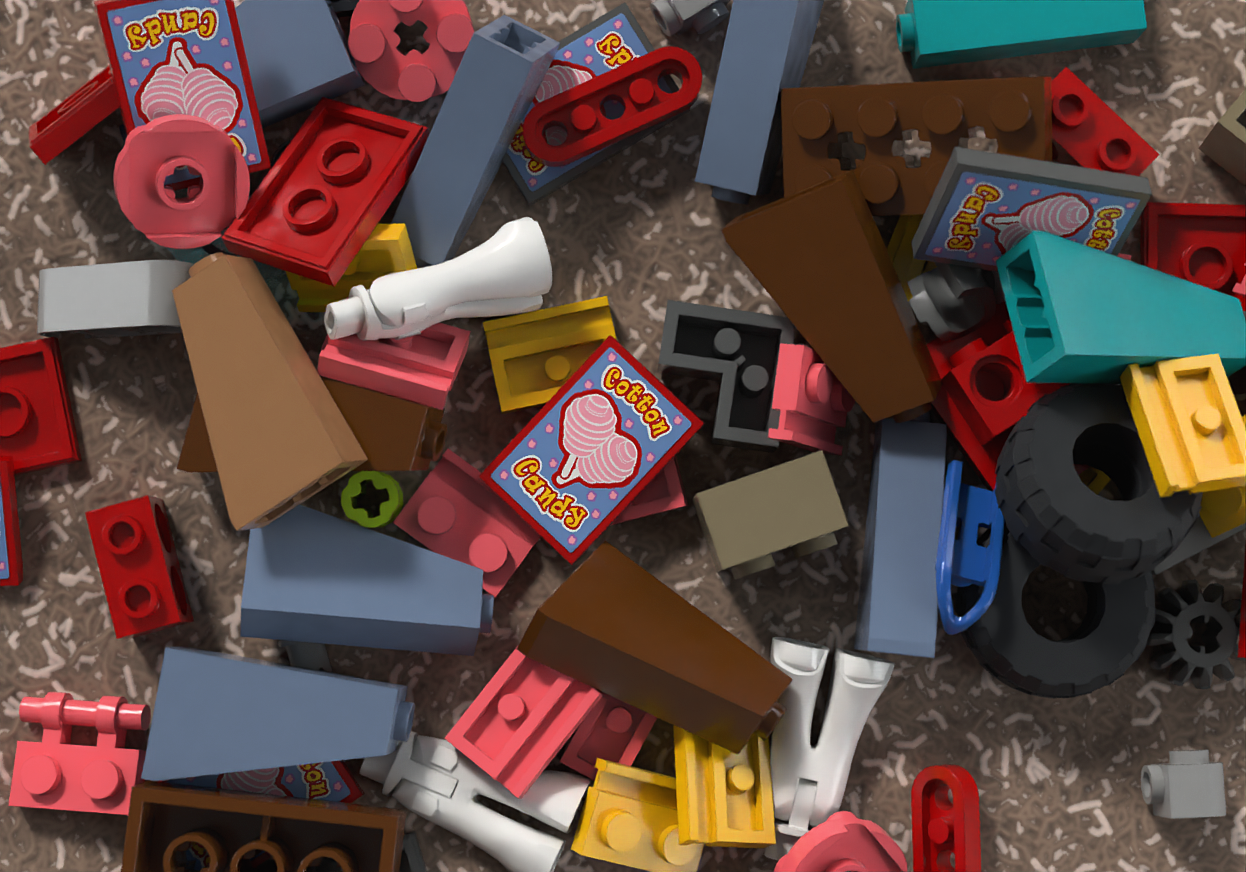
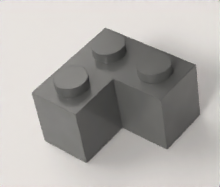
M668 300L657 373L719 382L711 444L774 453L779 447V441L769 439L768 433L769 428L778 429L780 411L772 409L780 343L793 344L796 327L788 317Z

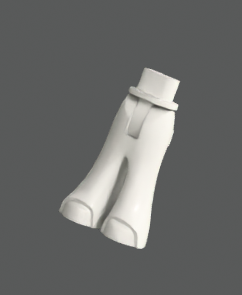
M530 217L517 219L504 224L486 242L452 260L379 277L373 281L368 290L362 285L352 287L348 299L327 305L324 323L328 336L331 340L357 334L360 340H378L379 338L399 340L421 334L422 330L454 318L515 315L539 310L543 304L542 294L549 292L553 280L550 256L538 222Z
M772 638L770 663L793 680L778 701L788 710L772 731L770 766L776 844L765 848L764 856L780 860L781 857L788 854L793 845L805 833L817 825L826 822L832 814L839 811L858 740L872 708L890 680L895 665L894 662L869 654L839 648L835 649L822 725L817 744L811 746L810 736L815 702L829 648L824 645L791 638Z
M411 731L407 742L398 741L396 751L388 755L366 757L364 759L360 774L384 784L382 790L384 795L389 797L392 794L394 799L412 812L476 845L499 861L509 872H554L566 840L521 824L489 809L478 802L477 795H483L508 805L568 834L579 813L577 810H580L583 804L582 798L586 797L588 787L592 782L590 778L580 774L544 770L522 799H519L447 740L422 735L417 736L418 733Z

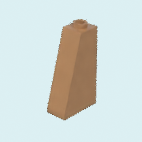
M220 252L209 255L195 263L188 271L191 278L173 289L172 293L229 518L236 531L267 526L366 462L368 458L253 259L224 255Z

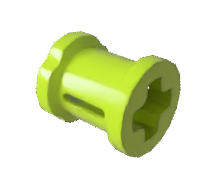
M361 471L352 475L348 485L341 493V506L346 516L365 528L384 527L392 523L401 512L404 504L403 491L399 483L391 475L380 471ZM373 481L376 489L386 490L389 493V501L380 504V515L373 518L370 509L359 508L357 505V498L366 494L365 484Z

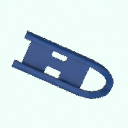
M952 460L948 463L935 565L940 617L943 628L948 635L957 634L970 627L991 605L999 582L1005 518L1001 509L998 508L995 494L996 485L993 491L961 483L963 462L958 460ZM956 526L959 527L958 540L954 539ZM978 526L991 529L990 544L987 548L978 546L976 543ZM951 584L958 587H966L971 584L985 586L981 597L967 614L962 617L954 615Z

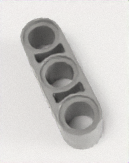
M143 260L42 269L39 271L37 334L44 337L59 338L60 332L85 334V338L92 339L183 333L172 290L191 278L188 271L194 264L173 260Z

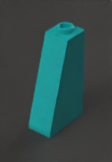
M908 0L904 8L905 14H898L896 16L898 48L901 53L910 52L912 69L1134 43L1147 29L1143 0Z
M1032 231L995 261L1027 383L1122 384L1120 376L1129 364L1138 363L1139 368L1153 366L1156 361L1219 354L1227 377L1246 366V320L1239 298L1045 231Z

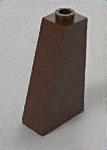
M853 169L735 217L721 229L729 246L873 423L893 416L895 423L906 422L925 414L932 408L930 402L935 400L943 383Z
M320 376L368 458L366 462L352 471L428 470L430 461H437L447 438V424L441 423L445 408L440 410ZM197 392L177 469L186 472H218Z
M604 541L536 610L517 647L518 651L532 660L736 754L741 752L754 734L765 741L788 710L778 701L792 682V678L607 541Z

